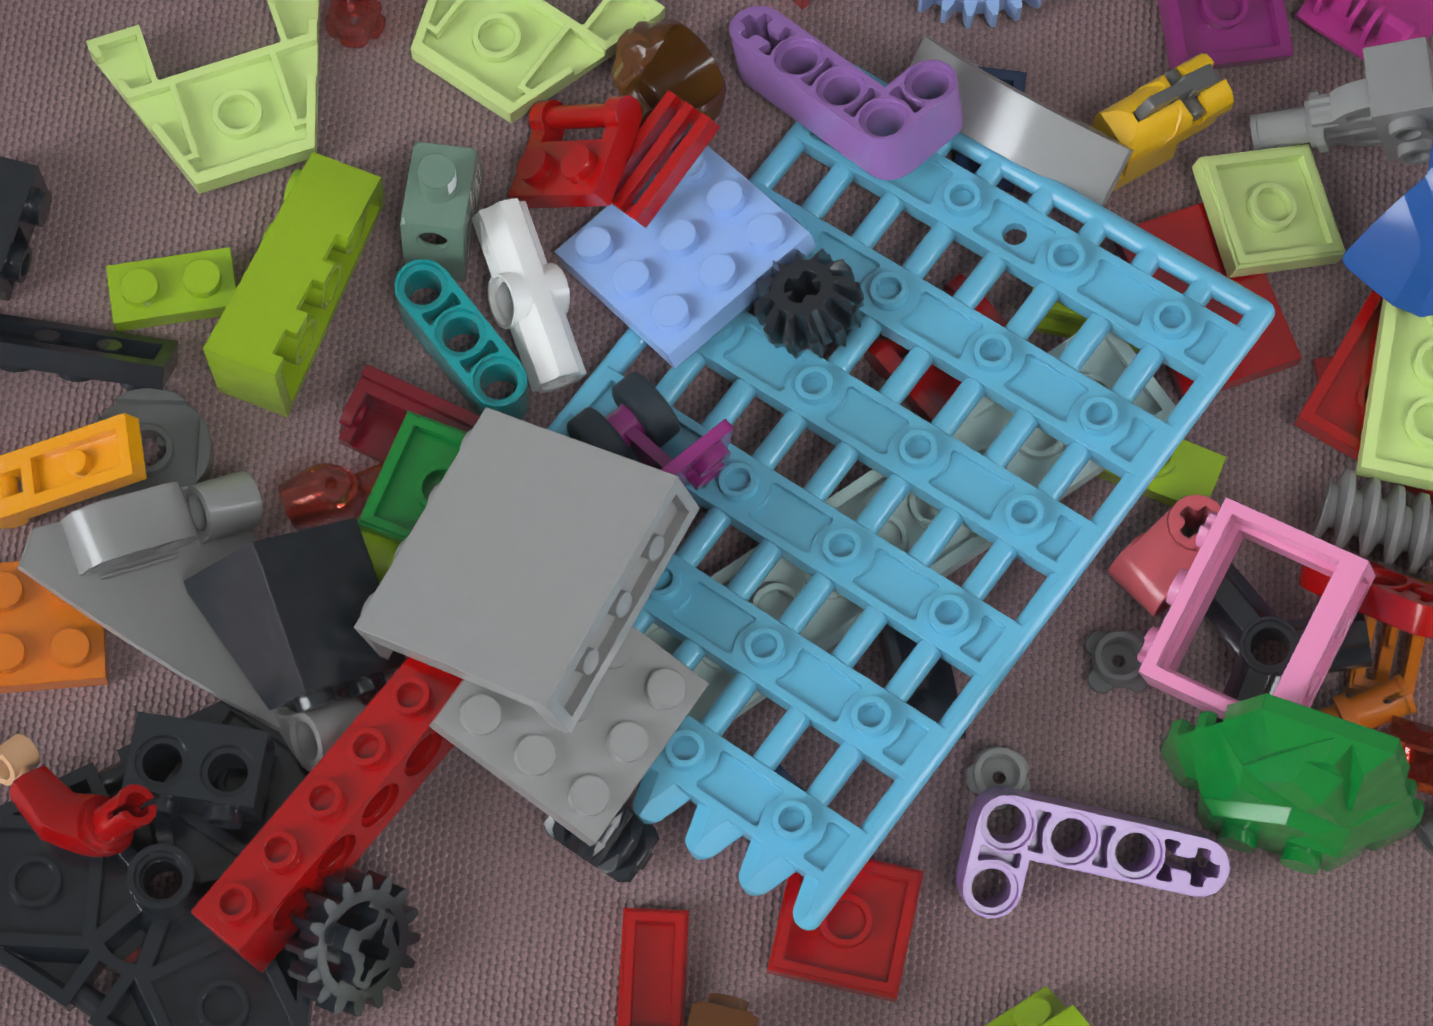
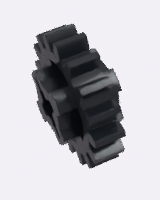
M346 868L343 880L332 875L324 877L325 893L322 896L309 891L304 896L310 910L307 916L293 915L291 922L301 929L300 936L287 942L285 950L299 956V960L292 964L288 969L289 976L303 981L298 990L301 996L315 1001V1006L337 1015L344 1011L353 1016H361L364 1004L377 1009L383 1006L384 996L382 990L386 987L398 992L400 991L402 984L397 973L401 967H414L415 961L406 955L407 947L419 942L421 934L408 930V924L414 921L419 913L417 908L404 904L409 892L406 888L392 884V878L371 870L365 873L354 868Z

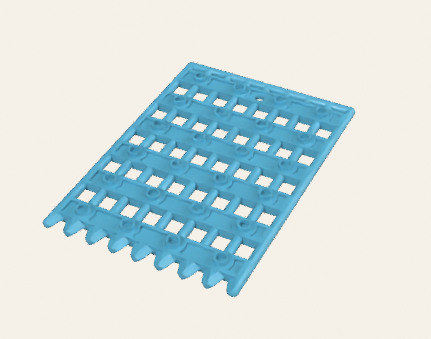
M853 64L884 87L888 85L887 82ZM796 121L749 181L811 233L816 248L806 256L807 260H810L823 248L827 254L831 255L833 261L844 259L845 263L851 267L855 281L859 282L864 294V306L859 308L862 316L861 328L851 329L847 334L846 347L839 345L828 360L821 359L809 349L795 359L792 354L787 352L785 346L775 348L768 341L763 330L764 326L759 324L755 316L748 313L754 305L755 301H753L676 369L671 367L655 387L668 402L680 423L679 433L662 447H659L672 459L685 451L722 420L727 419L733 425L755 397L783 413L784 416L752 456L729 443L728 450L731 453L723 461L726 467L699 490H695L690 483L686 486L695 502L707 509L708 512L675 554H673L633 624L636 629L645 634L654 623L682 641V644L672 656L692 671L706 657L734 675V678L700 721L687 714L641 779L633 801V810L644 824H653L661 821L689 800L697 805L685 839L687 849L695 859H709L741 836L748 839L750 844L739 872L740 884L748 895L759 896L766 894L795 872L803 876L804 879L793 908V918L800 928L807 931L815 930L820 926L1275 316L1274 306L1263 297L1076 190L1018 165L961 132H958L954 138L908 175L895 180H881L864 171ZM951 149H954L981 166L973 174L945 157ZM805 153L831 169L800 207L776 193L773 189L800 155ZM1004 178L1032 194V196L1026 203H1023L996 186ZM853 181L881 199L854 233L849 236L822 219ZM1053 208H1056L1084 225L1078 233H1075L1049 218L1048 215ZM904 211L930 226L931 229L903 265L900 266L874 251L873 248L901 212ZM1013 229L1022 230L1027 235L1025 241L1018 245L1008 244L1004 241L1003 237L1008 231ZM1106 237L1136 254L1130 264L1100 247V244ZM954 240L983 258L952 297L923 279ZM1160 268L1187 283L1189 287L1181 294L1152 276ZM1007 271L1035 289L1007 325L1003 327L977 312L975 308L1003 272ZM1213 298L1243 317L1235 325L1205 308L1206 305ZM1058 301L1087 318V320L1059 357L1055 358L1026 340ZM629 327L547 429L570 437L567 432V423L585 408H594L604 417L618 408L612 396V388L624 378L623 374L648 344ZM1109 332L1140 349L1111 390L1079 372ZM881 333L910 352L882 388L876 391L849 373ZM1162 363L1194 381L1164 422L1133 404ZM934 365L962 383L932 422L929 423L901 406V403L929 367ZM704 366H707L733 384L705 420L699 424L672 406ZM983 396L1014 413V415L982 455L952 436ZM807 428L833 444L835 448L807 484L801 488L774 471V468ZM1039 428L1067 445V448L1039 485L1034 487L1005 468L1033 431ZM632 452L635 461L641 463V461H640V460L636 457V455ZM859 460L888 479L854 521L825 503V501L856 461ZM1089 460L1122 478L1091 520L1059 502L1060 498ZM910 492L940 512L907 554L877 534ZM732 525L760 544L725 587L698 570L697 566L726 529ZM964 525L993 543V545L960 587L932 570L930 566L959 528ZM784 558L812 577L782 616L776 620L748 602V600L778 561ZM1017 558L1047 578L1014 621L983 600L1014 559ZM836 591L864 609V611L833 652L829 654L800 634L831 593ZM888 624L918 644L885 688H882L854 670L853 667L885 625ZM941 658L971 677V680L941 720L936 723L906 702ZM758 691L786 709L787 712L751 757L721 736L754 693ZM810 725L841 746L806 792H804L774 771ZM864 760L893 779L894 782L862 825L857 827L828 806Z

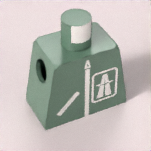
M428 142L414 143L400 224L404 265L419 259L432 260L445 268L454 280L466 282L475 232L471 218L478 212L484 178V169L477 150ZM435 233L443 236L448 242L444 244H431L423 241V239Z

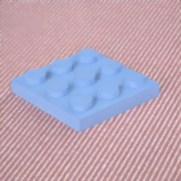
M707 145L647 228H644L611 204L554 252L560 264L676 369L759 297L757 280L774 277L772 273L773 260L788 265L794 262L796 249L807 256L816 248V245L809 231ZM655 173L633 201L634 205L656 177Z

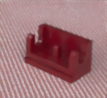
M366 364L361 373V378L341 414L339 423L344 425L338 439L340 444L384 464L408 411L465 432L474 428L480 416Z

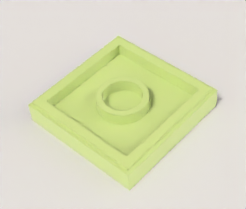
M1309 144L1199 157L1192 166L1228 278L1336 264L1343 258L1346 251Z

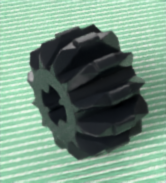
M823 248L810 260H807L805 254L801 253L798 249H796L794 262L788 265L773 260L772 273L774 277L757 280V292L760 298L754 302L755 315L759 324L764 326L763 330L768 341L775 348L785 346L787 352L792 354L795 359L801 356L808 348H812L813 353L822 359L825 345L831 342L846 347L847 335L845 330L861 328L862 316L859 308L864 306V294L859 282L855 281L851 267L845 263L844 259L833 261L831 255L827 254Z
M625 805L621 807L599 840L592 846L587 845L549 815L543 823L547 834L617 882H631L640 869L643 871L653 856L652 850L660 839L656 828L652 824H644L636 816L635 812Z

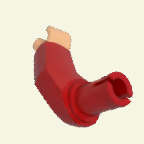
M15 734L0 745V783L7 786L11 785L9 791L10 799L43 841L85 856L109 857L123 852L131 844L135 830L149 824L156 816V804L150 805L142 811L140 809L143 804L154 798L153 794L146 787L139 784H130L121 789L112 798L97 794L74 793L45 765L35 768L40 763V755L35 744L25 735Z

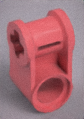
M1197 494L1185 496L1177 501L1147 532L1135 538L1118 555L1109 567L1108 575L1154 618L1159 616L1171 606L1166 603V598L1175 576L1182 568L1189 571L1200 550L1195 545L1198 533L1187 538L1183 535L1185 525L1192 530L1196 529L1200 525L1205 524L1211 511L1218 513L1221 507L1208 496Z

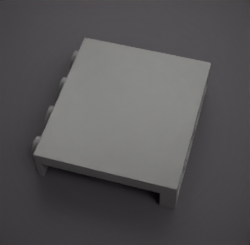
M486 407L474 428L469 430L464 436L460 445V451L444 478L431 491L427 506L411 533L398 546L394 561L378 588L365 601L361 616L354 628L382 658L388 660L393 651L411 657L531 706L548 726L571 734L700 508L676 475Z

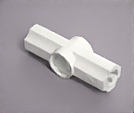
M518 198L508 199L479 210L471 220L492 276L487 290L490 310L494 320L501 328L511 330L532 392L547 393L578 382L587 373L566 317L570 305L568 282L557 264L547 263L526 201H519Z

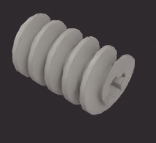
M1347 468L1335 483L1332 482V478L1330 479L1316 515L1311 533L1312 536L1320 539L1328 528L1334 529L1335 546L1341 549L1344 548L1353 535L1359 537V554L1363 558H1366L1377 544H1382L1384 546V564L1388 566L1393 564L1402 551L1408 553L1409 572L1413 574L1417 573L1427 559L1433 561V514H1431L1429 494L1420 492L1410 505L1406 506L1404 486L1395 484L1383 499L1381 498V481L1379 478H1369L1359 491L1357 490L1356 471Z

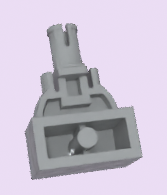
M1426 37L1363 48L1366 78L1349 82L1326 94L1320 95L1319 91L1309 92L1310 97L1304 100V106L1250 115L1251 135L1255 149L1286 147L1310 142L1312 148L1317 147L1319 153L1329 152V147L1336 145L1358 147L1382 145L1389 162L1399 161L1400 163L1410 165L1428 162L1433 143V57Z

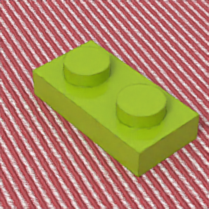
M230 247L106 266L112 319L117 332L221 317L237 288L234 259Z

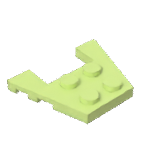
M266 0L280 42L160 80L156 77L139 25L87 40L86 43L93 61L198 194H202L308 160L312 151L317 153L320 0Z
M428 0L411 46V54L413 60L512 124L530 112L534 103L549 99L617 53L618 39L626 29L633 28L639 21L653 22L664 19L665 6L655 0H602L584 24H580L544 0Z

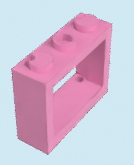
M1226 497L1219 512L1211 511L1205 524L1200 526L1195 545L1200 550L1189 571L1182 568L1175 576L1166 598V603L1171 605L1161 627H1151L1144 637V645L1137 656V661L1142 663L1138 672L1148 685L1203 711L1210 710L1217 713V717L1220 719H1224L1229 704L1239 702L1232 697L1178 673L1177 670L1243 538L1331 577L1273 693V696L1310 708L1375 578L1374 571L1368 560Z

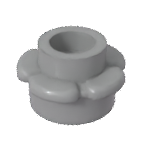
M999 746L988 747L977 754V762L968 768L966 776L967 785L974 794L977 793L979 795L984 790L994 786H1006L1029 792L1030 781L1027 779L1029 765L1025 758L1016 751ZM1002 773L1005 776V781L997 784L993 780V775ZM1007 804L997 806L994 810L1004 809Z

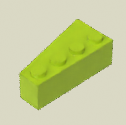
M313 151L303 169L297 168L294 170L285 189L282 207L274 221L267 227L256 254L203 348L219 392L288 418L386 202L380 176Z

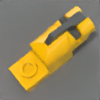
M1201 53L1095 115L1092 124L1093 128L1134 150L1113 191L1171 160L1174 157L1178 143L1210 126L1216 121L1218 116L1232 109L1234 104L1232 89L1226 79L1221 81L1213 69L1214 61L1208 54Z

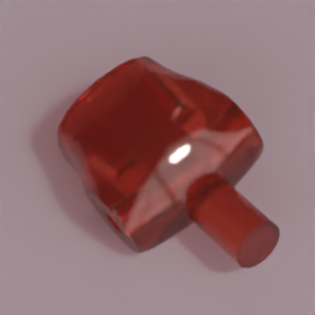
M332 462L318 463L305 468L279 484V494L292 525L297 531L314 525L334 523L360 516L367 502V496L370 495L384 462L357 473H353L340 464Z

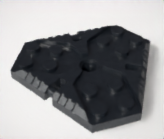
M222 700L185 718L269 731L275 746V753L261 824L243 822L241 829H223L204 823L202 821L203 815L177 812L176 819L154 818L149 824L136 829L131 844L123 852L109 857H90L65 850L41 840L12 800L0 806L1 967L67 1011L71 1012L76 1007L91 1017L88 1020L90 1026L311 1025L313 1001L298 993L303 981L289 976L288 969L292 964L299 960L297 954L285 950V945L266 969L260 973L214 935L191 913L192 909L311 772V770L307 771L300 765L280 732ZM131 744L117 750L121 759L120 762L99 772L93 762L58 779L74 793L97 794L110 797L109 795L122 789ZM174 757L160 759L151 768L149 778L157 782L173 779L180 772L182 761ZM239 767L224 769L216 777L214 787L223 792L237 790L246 781L248 772ZM168 871L177 872L182 875V885L173 896L166 899H155L148 895L150 882L155 876ZM301 929L289 941L299 938ZM141 948L135 964L122 961ZM104 969L119 977L107 995L92 986Z

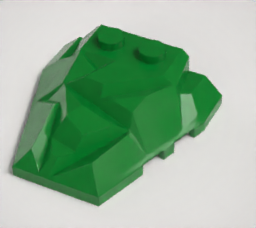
M1268 693L1229 704L1223 722L1216 723L1218 714L1210 710L1200 713L1196 725L1190 724L1191 722L1184 719L1173 721L1160 750L1179 786L1200 792L1197 818L1204 830L1218 834L1217 841L1220 844L1245 853H1253L1257 847L1280 855V863L1301 873L1317 874L1319 869L1327 872L1332 871L1360 856L1364 848L1376 851L1407 837L1421 822L1425 809L1423 800L1415 798L1418 788L1416 781L1407 778L1410 765L1400 738Z

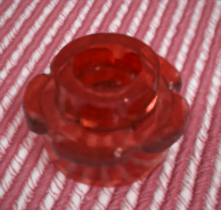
M333 0L330 5L329 14L325 18L327 32L332 38H339L341 44L347 48L357 49L365 47L370 39H378L385 29L386 19L380 13L382 10L381 3L378 0ZM358 16L362 20L359 24L353 25L350 23L352 17Z

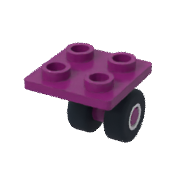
M631 372L613 386L612 396L618 408L604 417L594 408L587 407L567 423V432L570 438L635 461L633 452L642 464L676 475L685 487L690 483L695 490L705 486L726 467L723 461L731 453L728 450V446L734 431L732 425L727 419H724L676 458L672 459L659 447H662L679 433L680 423L678 418L655 386L637 372Z

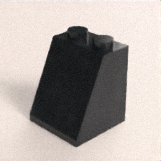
M356 517L253 541L184 580L187 593L269 711L291 704H296L299 714L313 711L337 701L334 692L347 689L350 699L369 695L381 690L386 684L384 676L399 669L406 661L405 655L396 651L392 652L388 660L380 657L354 628L361 616L365 601L379 586V581Z

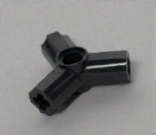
M1232 562L1204 619L1237 657L1223 694L1242 701L1266 693L1273 695L1312 616L1290 620L1279 618ZM1357 612L1328 673L1372 666L1370 641L1364 614ZM1266 640H1275L1287 647L1288 655L1277 664L1266 665L1254 658L1253 651L1258 644ZM1217 717L1216 723L1223 722V719Z

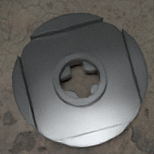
M152 388L128 391L115 398L116 404L107 408L101 417L98 413L90 423L93 424L122 413L139 418L143 448L145 439L154 438L159 449L166 450L164 457L157 459L154 465L145 466L147 479L101 494L103 500L169 482H179L181 487L206 481L211 474L214 461V447L208 426L201 415L189 406L185 399L174 392Z

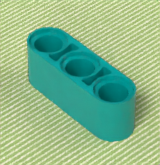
M428 259L414 260L405 264L398 272L394 285L399 315L406 327L477 415L481 416L487 407L521 420L529 407L527 374L522 363L445 268L439 263ZM422 288L434 289L440 293V296L428 305H418L409 300L415 291ZM467 334L478 340L477 344L466 352L452 351L447 347V343L457 335ZM496 381H506L516 387L515 392L505 399L495 400L484 394L485 389Z

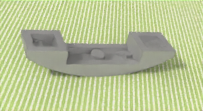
M924 36L909 67L925 60H941L954 68L958 78L964 118L962 129L959 132L1040 176L1056 180L1098 204L1106 205L1134 151L1133 149L1083 121L1070 119L978 68L979 64L929 36Z

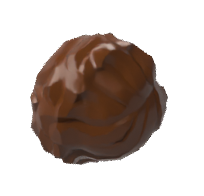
M661 19L653 22L639 21L633 28L626 29L618 39L616 59L612 68V79L619 91L618 96L631 95L639 102L642 109L640 127L667 90L677 95L684 102L686 101L700 113L710 117L713 121L720 115L727 90L725 81L711 51L698 35L687 26L672 19ZM691 123L681 137H685L694 124Z

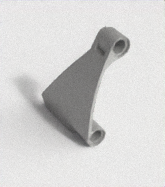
M244 470L181 487L179 482H169L102 500L71 512L59 522L37 527L30 531L17 569L171 671L225 703L280 732L300 765L307 771L312 770L365 709V705L357 697L350 699V697L342 698L335 695L337 701L302 714L298 713L296 704L269 711L187 593L184 580L247 544L256 541L252 530L262 520V500L255 481Z

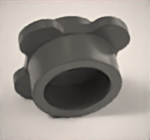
M1130 630L1128 632L1115 631L1109 634L1103 631L1092 633L1085 643V650L1091 655L1092 671L1087 679L1090 688L1099 694H1106L1112 688H1129L1135 693L1146 690L1149 685L1138 672L1142 663L1137 661L1138 653L1144 645V637L1146 635L1138 630ZM1119 656L1123 658L1124 665L1116 667L1112 663V659Z

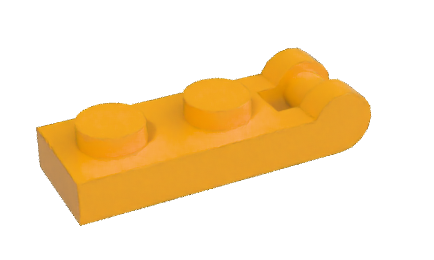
M122 413L1 455L0 529L23 526L30 521L29 518L147 479L139 418ZM21 482L23 486V492L19 491V483Z

